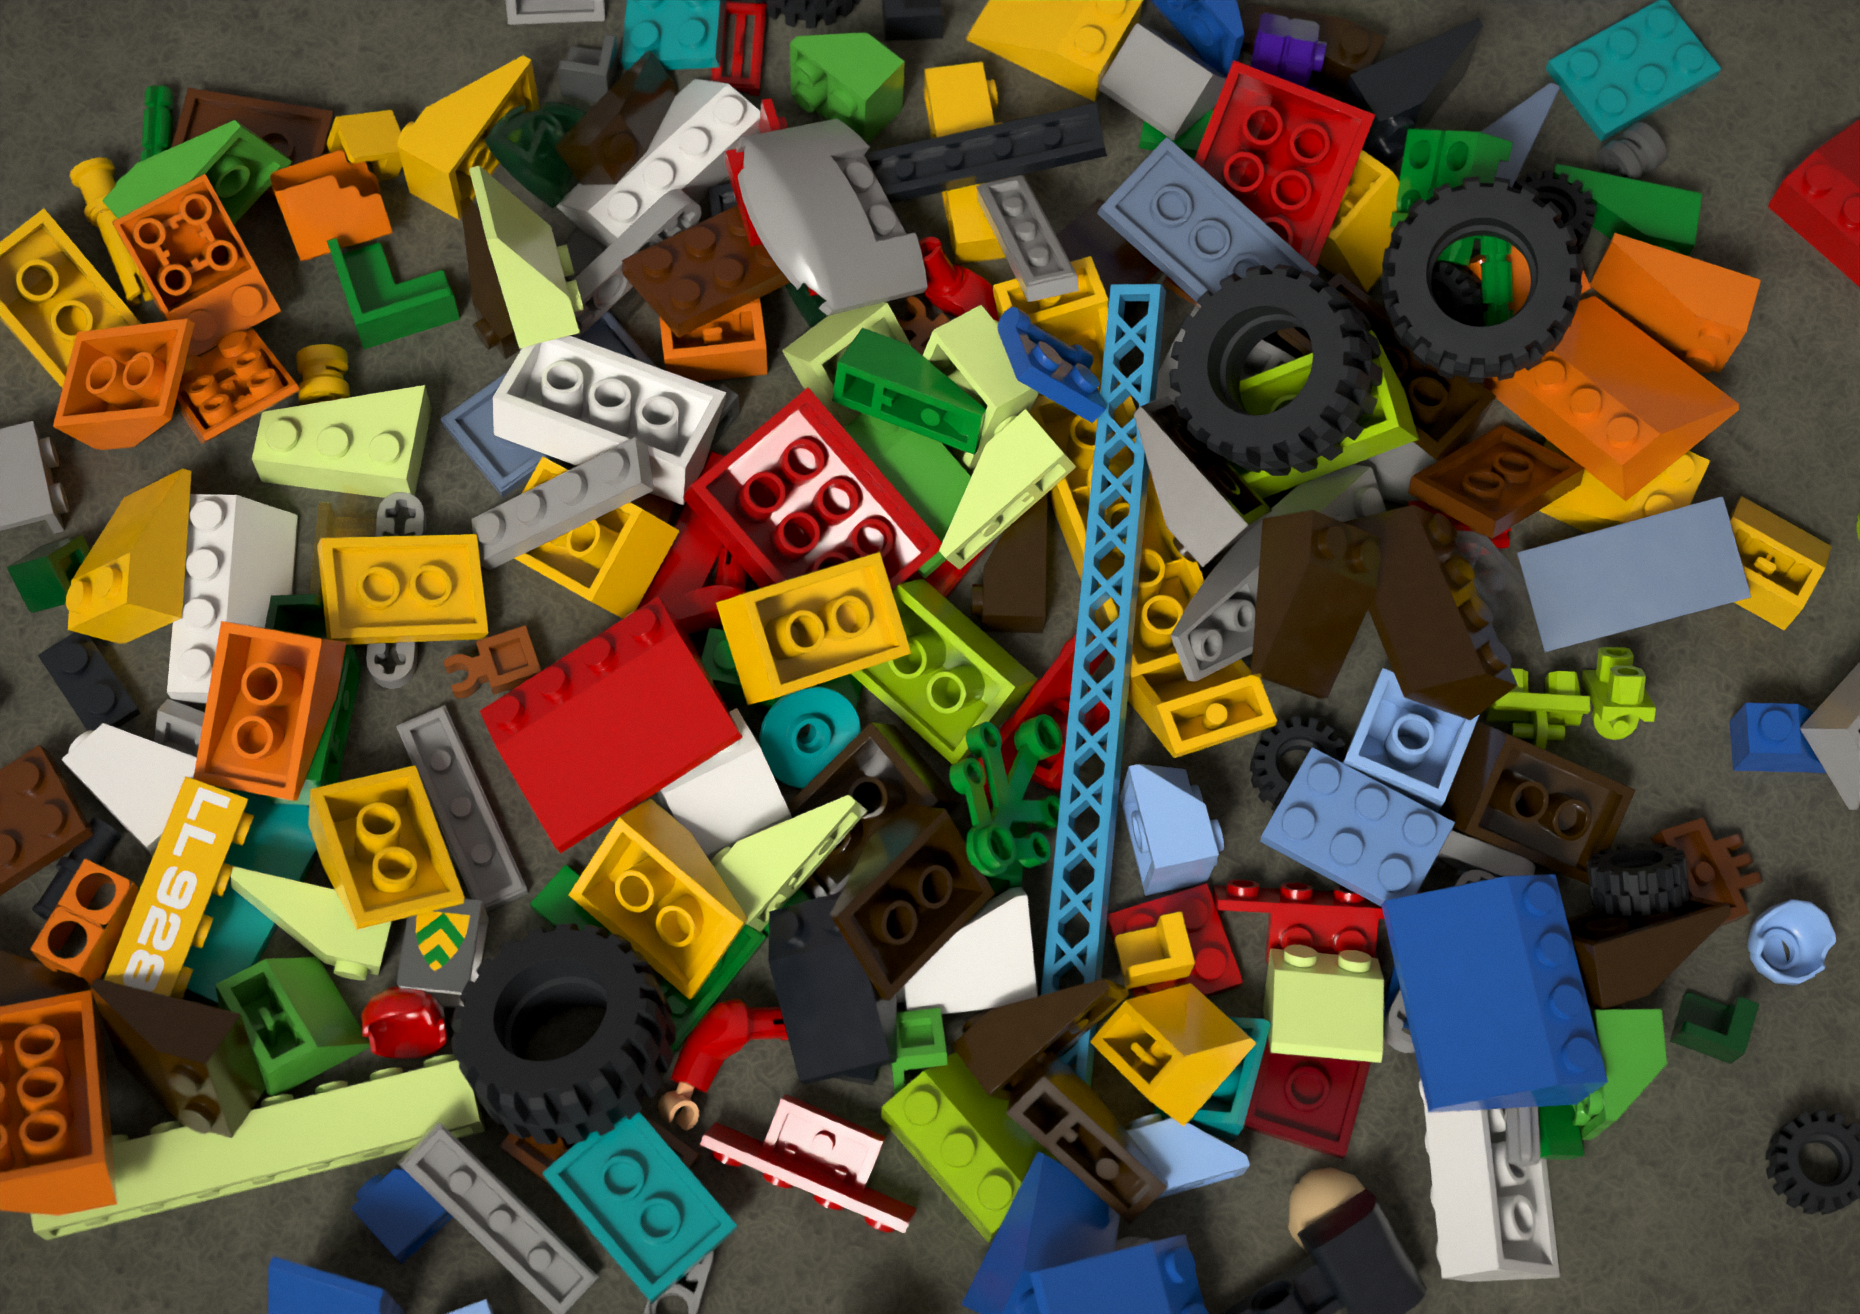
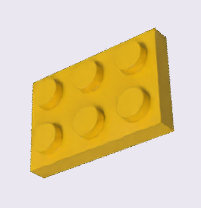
M477 534L320 539L317 548L327 639L346 642V645L478 640L484 639L489 633Z

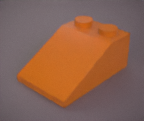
M1614 233L1592 275L1590 286L1636 327L1696 372L1708 373L1714 371L1720 373L1747 332L1761 280Z
M187 318L77 332L53 427L99 450L130 448L142 442L172 419L195 323Z
M221 621L193 779L209 785L298 801L337 697L346 642L248 624Z

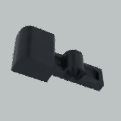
M1366 1188L1297 1233L1309 1254L1307 1258L1221 1314H1334L1338 1310H1341L1342 1314H1405L1422 1301L1426 1294V1286L1377 1198Z

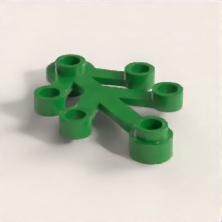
M1046 714L1038 715L1021 723L1014 735V743L1018 753L1008 776H1006L1000 750L1002 740L997 727L993 723L986 721L969 728L966 733L967 746L974 756L983 759L985 771L980 762L971 757L954 763L949 771L950 781L954 789L960 794H966L973 826L968 832L966 853L969 861L979 872L989 877L1005 872L1008 865L1012 864L1014 860H1019L1027 868L1046 863L1050 859L1051 849L1048 840L1042 833L1033 832L1020 838H1013L1009 828L1012 823H1034L1042 831L1058 827L1059 798L1050 795L1039 800H1022L1038 761L1058 754L1062 748L1063 740L1058 724L1052 717ZM986 777L994 808L991 814L983 787Z

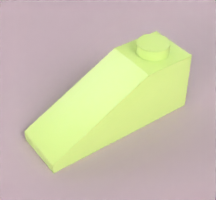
M1026 409L1018 416L1012 415L1002 421L995 429L994 437L986 443L939 549L941 554L959 570L1076 468L1074 463Z
M846 795L739 840L732 848L727 846L720 850L710 862L748 918L746 924L761 932L769 923V912L780 909L787 903L868 810L850 795Z
M233 866L231 888L324 964L335 966L334 974L354 980H366L367 973L379 974L392 921L356 930L334 889Z

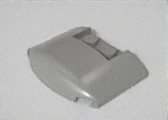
M832 119L742 137L737 142L736 153L744 151V169L738 174V181L750 220L776 265L797 290L805 283L814 292L827 300L818 309L827 316L923 293L927 289L926 272L916 232L906 234L864 156L870 147L848 125L839 119Z

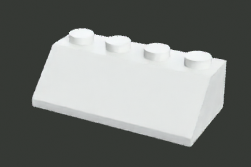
M694 79L674 97L647 152L616 185H581L579 183L556 204V207L600 246L606 249L668 191L681 189L698 204L709 194L708 188L717 186L729 175L725 164L726 150L737 149V142L742 137L761 134L759 130L760 110L729 84Z
M566 336L521 349L493 396L494 435L576 466L633 438H637L648 445L654 491L649 493L684 505L683 495L690 485L698 479L704 468L726 400V392L573 336Z
M190 494L182 619L173 622L167 686V693L171 700L205 712L221 621L265 627L271 595H293L298 516L296 514L239 495Z
M1420 1078L1419 1090L1424 1101L1427 1128L1425 1146L1430 1157L1432 1176L1430 1196L1435 1209L1438 1234L1436 1254L1441 1265L1442 1278L1475 1282L1560 1277L1547 1160L1540 1159L1538 1164L1527 1167H1518L1508 1162L1505 1108L1428 1113Z

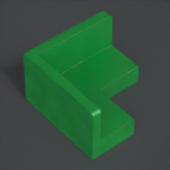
M337 238L326 240L363 350L460 320L452 289L448 285L443 270L395 284L380 242L342 254Z

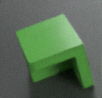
M940 1008L896 1013L897 1062L891 1064L895 1095L905 1087L904 1070L948 1065Z

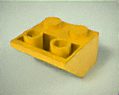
M1361 150L1318 263L1334 275L1338 272L1368 294L1382 277V262L1385 248L1389 247L1391 233L1394 228L1390 227L1392 212L1398 213L1396 204L1399 180L1393 171Z
M1741 496L1732 510L1729 519L1751 597L1735 601L1734 603L1785 631L1804 608L1824 572L1832 546Z
M1191 983L1125 1000L1090 1040L1147 1099L1183 1127L1256 1044L1250 1036Z

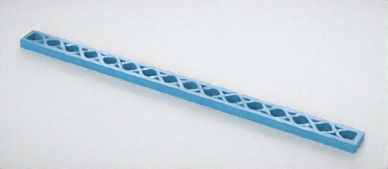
M1117 284L1110 287L1100 396L1106 410L1097 420L1041 995L1060 991V977L1074 965L1085 977L1084 984L1100 980L1102 975L1149 477V465L1135 417L1121 428L1114 420V412L1131 395L1139 403V407L1156 400L1166 290L1161 284ZM1125 301H1149L1148 314L1131 329L1124 321ZM1137 346L1144 354L1143 364L1126 378L1119 371V361L1132 348ZM1134 437H1136V444L1132 440ZM1127 445L1134 453V464L1119 478H1116L1109 470L1110 459ZM1122 495L1130 504L1129 515L1112 529L1104 520L1105 509ZM1117 546L1125 555L1124 566L1107 580L1099 571L1100 560ZM1112 597L1120 607L1119 618L1102 631L1094 622L1095 611ZM1107 649L1115 658L1114 670L1097 683L1089 673L1090 662ZM1099 701H1102L1110 710L1109 722L1093 735L1084 725L1085 714ZM1094 753H1097L1105 763L1104 774L1088 788L1079 777L1080 766ZM1079 791L1081 795L1077 798V793ZM1102 795V800L1100 802L1098 798ZM1091 805L1100 816L1099 827L1083 841L1074 830L1075 818ZM1073 844L1076 846L1074 850H1072ZM1097 848V852H1096V855H1095V854L1093 853V850H1095V849ZM1086 858L1095 869L1094 881L1078 894L1069 883L1070 871ZM1067 896H1068L1069 899L1071 900L1068 904H1067ZM1092 901V905L1090 908L1087 904ZM1080 911L1090 923L1089 934L1073 947L1064 936V927ZM1087 954L1086 962H1085L1084 959H1083V957ZM1097 1024L1079 1039L1078 1043L1065 1055L1062 1054L1058 1057L1090 1087L1095 1046L1090 1040L1096 1035Z

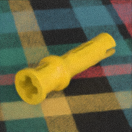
M102 157L83 161L71 170L69 176L73 185L80 188L87 205L84 213L88 222L100 230L125 292L128 305L137 306L141 304L138 297L141 293L145 302L153 300L112 221L118 218L102 201L116 184L113 178L116 170L112 161Z

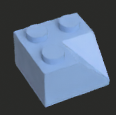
M1382 668L1358 721L1343 763L1438 813L1445 802L1479 715L1470 721L1404 698L1394 672Z
M1144 764L1129 766L1120 794V800L1145 896L1207 883L1214 866L1217 865L1218 852L1224 850V841L1218 820H1209L1199 786L1197 784L1190 786L1186 769Z

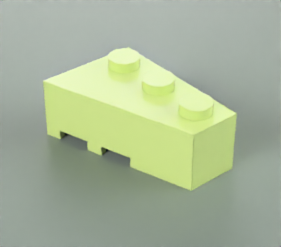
M422 385L262 412L252 455V461L261 481L382 498L398 492H406L415 496L432 411L426 387Z

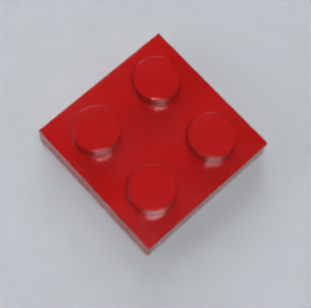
M1207 883L1107 914L1106 923L1114 943L1116 936L1119 934L1156 927L1160 916L1182 911L1195 962L1189 977L1132 988L1130 991L1133 998L1190 983L1206 997L1233 990L1243 985L1241 974Z

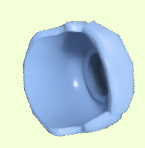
M1790 899L1768 907L1755 919L1748 936L1747 949L1750 952L1749 957L1759 973L1774 983L1796 986L1815 977V974L1825 969V958L1828 950L1836 943V934L1828 915L1810 901ZM1782 941L1788 946L1790 951V957L1788 962L1786 959Z

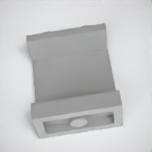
M34 421L0 429V531L42 520L47 521L54 534L64 531L61 514L69 512L68 500L62 483L54 484L51 468L59 466L57 451L51 436L43 438Z

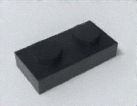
M74 632L38 655L87 731H95L103 723L119 728L141 714L90 636Z

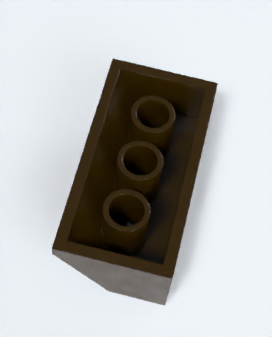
M1338 272L1328 284L1354 302V306L1365 314L1372 325L1370 330L1378 338L1405 391L1419 438L1414 443L1435 460H1441L1455 452L1477 430L1497 396L1480 383H1468V378L1454 375L1452 380L1438 375V369L1427 364L1424 367L1413 358L1411 350L1406 345L1402 347L1395 337L1394 328L1390 320H1387L1384 307ZM1292 327L1278 330L1277 334L1305 356L1313 353L1311 339L1305 329Z
M1411 505L1344 522L1381 538V561L1378 568L1377 590L1368 610L1404 698L1471 721L1518 686L1509 666L1512 663L1511 656L1496 636L1491 624L1493 621L1492 612L1486 603L1480 599L1473 583L1475 579L1474 571L1460 553L1455 541L1457 532L1448 518L1440 513L1434 514Z

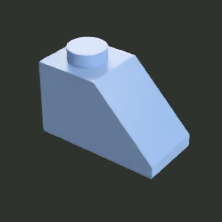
M1161 1114L1144 1116L1129 1123L1131 1130L1127 1131V1133L1168 1182V1188L1155 1200L1244 1175L1250 1166L1246 1154L1189 1123L1183 1127L1173 1118L1162 1121Z

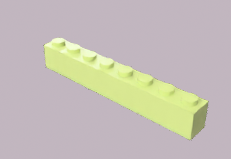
M447 1054L430 1058L424 1062L425 1068L403 1073L402 1068H388L372 1073L369 1076V1082L349 1086L347 1081H336L315 1088L316 1095L296 1100L290 1094L264 1099L260 1102L261 1108L249 1112L232 1138L210 1132L205 1134L198 1133L187 1126L184 1127L180 1121L156 1125L150 1129L151 1135L129 1140L127 1135L112 1136L117 1204L60 1216L31 1213L34 1233L45 1240L408 1151L437 1121L455 1138L484 1132L485 1128L479 1099L458 1068L459 1062L454 1054Z

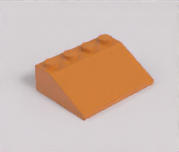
M1596 296L1579 301L1571 326L1566 330L1563 340L1553 352L1549 351L1542 357L1541 363L1530 370L1523 368L1515 372L1513 378L1498 381V377L1484 378L1483 382L1484 387L1497 396L1496 399L1576 463L1583 466L1585 470L1624 501L1630 499L1739 410L1738 402Z
M92 990L1 1006L0 1210L60 1216L116 1205L117 1194L104 1039Z

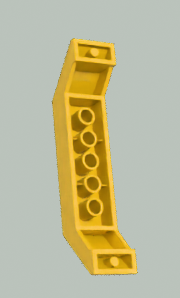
M1089 256L1070 262L1077 274L1079 291L1028 302L1016 278L995 284L993 286V294L999 320L1008 308L1017 307L1030 316L1031 322L1071 346L1079 344L1091 351L1093 354V364L1090 370L1100 383L1097 388L1100 393L1109 300L1092 257ZM1039 393L1029 411L1030 415L1076 466L1073 471L1047 494L1082 583L1098 418L1091 423ZM1131 396L1119 405L1114 412V420L1121 428L1134 418L1133 413L1136 411ZM1134 437L1132 440L1136 444V437ZM1127 445L1110 459L1109 470L1116 478H1119L1134 464V453ZM1149 468L1128 701L1173 758H1177L1275 726L1277 719L1261 679L1251 675V670L1242 659L1196 682L1187 680L1171 634L1188 604L1204 583V578L1197 561L1194 563L1188 561L1174 546L1173 538L1175 536L1166 526ZM1122 495L1105 509L1104 520L1112 529L1129 515L1130 504ZM1117 546L1100 560L1099 571L1107 580L1124 566L1125 555ZM1112 597L1095 611L1096 622L1102 631L1119 618L1120 607ZM1108 651V653H1109V655H1110V658H1111V661H1112L1113 666H1114V664H1115V658H1114V657L1110 654V652Z

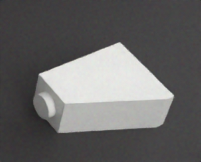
M104 723L95 731L89 730L77 737L69 747V753L62 758L75 777L152 857L185 776L193 779L197 757ZM214 786L228 792L231 790L230 788Z
M1022 887L1010 888L986 902L896 993V1003H904L906 1012L940 1008L941 1014L997 1008L1037 997L1028 898Z

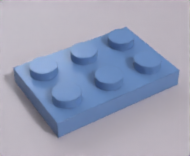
M1311 747L1262 833L1260 842L1381 906L1385 900L1418 893L1451 833L1455 822Z

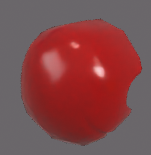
M393 986L373 995L362 1012V1036L369 1037L371 1051L378 1056L393 1059H418L435 1054L446 1044L444 1009L438 999L429 992Z

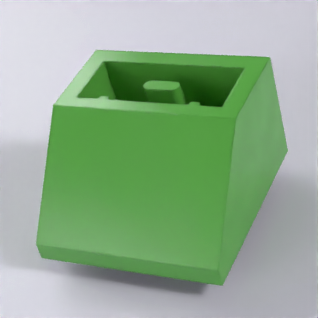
M867 32L796 36L790 42L792 97L803 110L809 113L817 111L827 120L839 119L869 144L902 110L905 61Z
M317 957L264 959L215 984L219 1009L239 1013L242 1016L266 1088L265 1090L270 1097L281 1095L370 1048L368 1039L362 1036V1029Z
M1662 1009L1595 1010L1591 1014L1608 1083L1594 1093H1590L1580 1103L1573 1105L1575 1109V1116L1572 1119L1573 1125H1580L1582 1140H1593L1618 1120L1667 1065Z

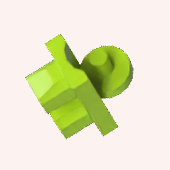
M1625 647L1599 648L1596 670H1583L1582 686L1587 696H1590V701L1594 706L1592 723L1601 736L1611 740L1623 739L1632 734L1637 728L1639 718L1644 722H1654L1656 706L1645 690L1646 675L1642 668L1633 666L1634 655L1629 648Z
M1511 668L1518 686L1486 709V721L1511 723L1510 735L1519 739H1528V743L1545 750L1547 740L1564 741L1565 726H1580L1583 714L1590 712V696L1580 695L1576 672H1549L1545 678V694L1528 693V671Z

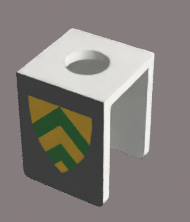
M464 899V904L407 917L397 976V984L400 988L429 992L438 999L443 1007H464L459 997L468 980L475 982L479 975L476 969L480 966L483 959L489 918L482 900Z

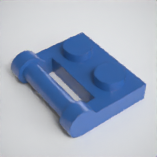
M1017 307L1008 308L1002 314L998 322V333L1016 379L1093 423L1106 408L1097 389L1100 383L1090 370L1093 364V354L1091 351L1079 344L1071 346L1033 324L1030 316Z

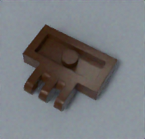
M1702 817L1662 830L1651 838L1653 843L1663 844V848L1671 845L1677 847V850L1685 852L1689 895L1730 904L1731 916L1720 926L1738 921L1750 913L1740 892L1761 884L1763 879L1758 871L1741 876L1739 869L1753 864L1754 861L1749 852L1735 857L1731 856L1729 851L1736 850L1745 844L1740 833L1714 841Z

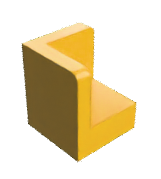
M392 110L335 117L326 143L330 153L342 150L346 152L351 163L371 161L378 181L398 177L402 168L397 147L401 131Z
M1182 911L1160 916L1156 927L1119 934L1114 940L1126 990L1189 977L1195 964Z

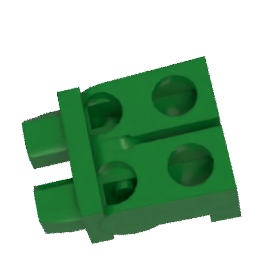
M1408 129L1397 193L1396 207L1398 213L1392 212L1390 227L1395 228L1398 221H1404L1409 215V208L1420 198L1424 201L1428 200L1433 196L1434 189L1441 185L1449 183L1450 187L1454 188L1463 185V178L1479 176V183H1494L1499 162H1509L1513 142L1482 132ZM1481 236L1467 237L1454 242L1441 253L1437 261L1469 266L1474 240L1480 241Z

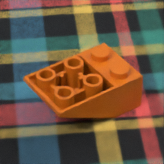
M206 174L112 221L164 320L171 321L188 318L195 323L187 357L198 356L217 346L227 335L238 331H245L281 312Z
M760 298L679 338L659 316L666 371L696 382L768 374L767 349Z
M251 328L245 332L238 331L227 335L219 342L217 347L199 357L191 356L186 358L176 404L187 424L203 445L291 397L300 389L256 331Z

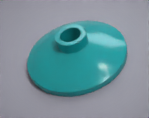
M823 686L804 688L784 695L771 707L761 726L759 746L772 774L778 780L792 787L805 788L861 732L859 717L853 705L839 692ZM806 724H810L808 735L804 738H797L799 730Z

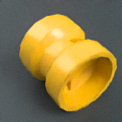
M317 344L304 347L298 351L296 355L297 371L303 376V382L300 383V390L298 391L300 406L350 397V386L344 380V374L349 369L348 354L345 349L336 345Z

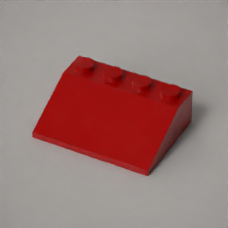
M1234 60L1194 161L1313 267H1316L1375 114Z
M1860 119L1816 149L1782 181L1767 206L1859 287Z
M808 387L690 485L682 497L760 588L880 552L891 590L893 591L898 584H902L932 558L942 545L938 537Z
M659 596L479 711L497 750L554 847L560 854L743 738L686 630Z

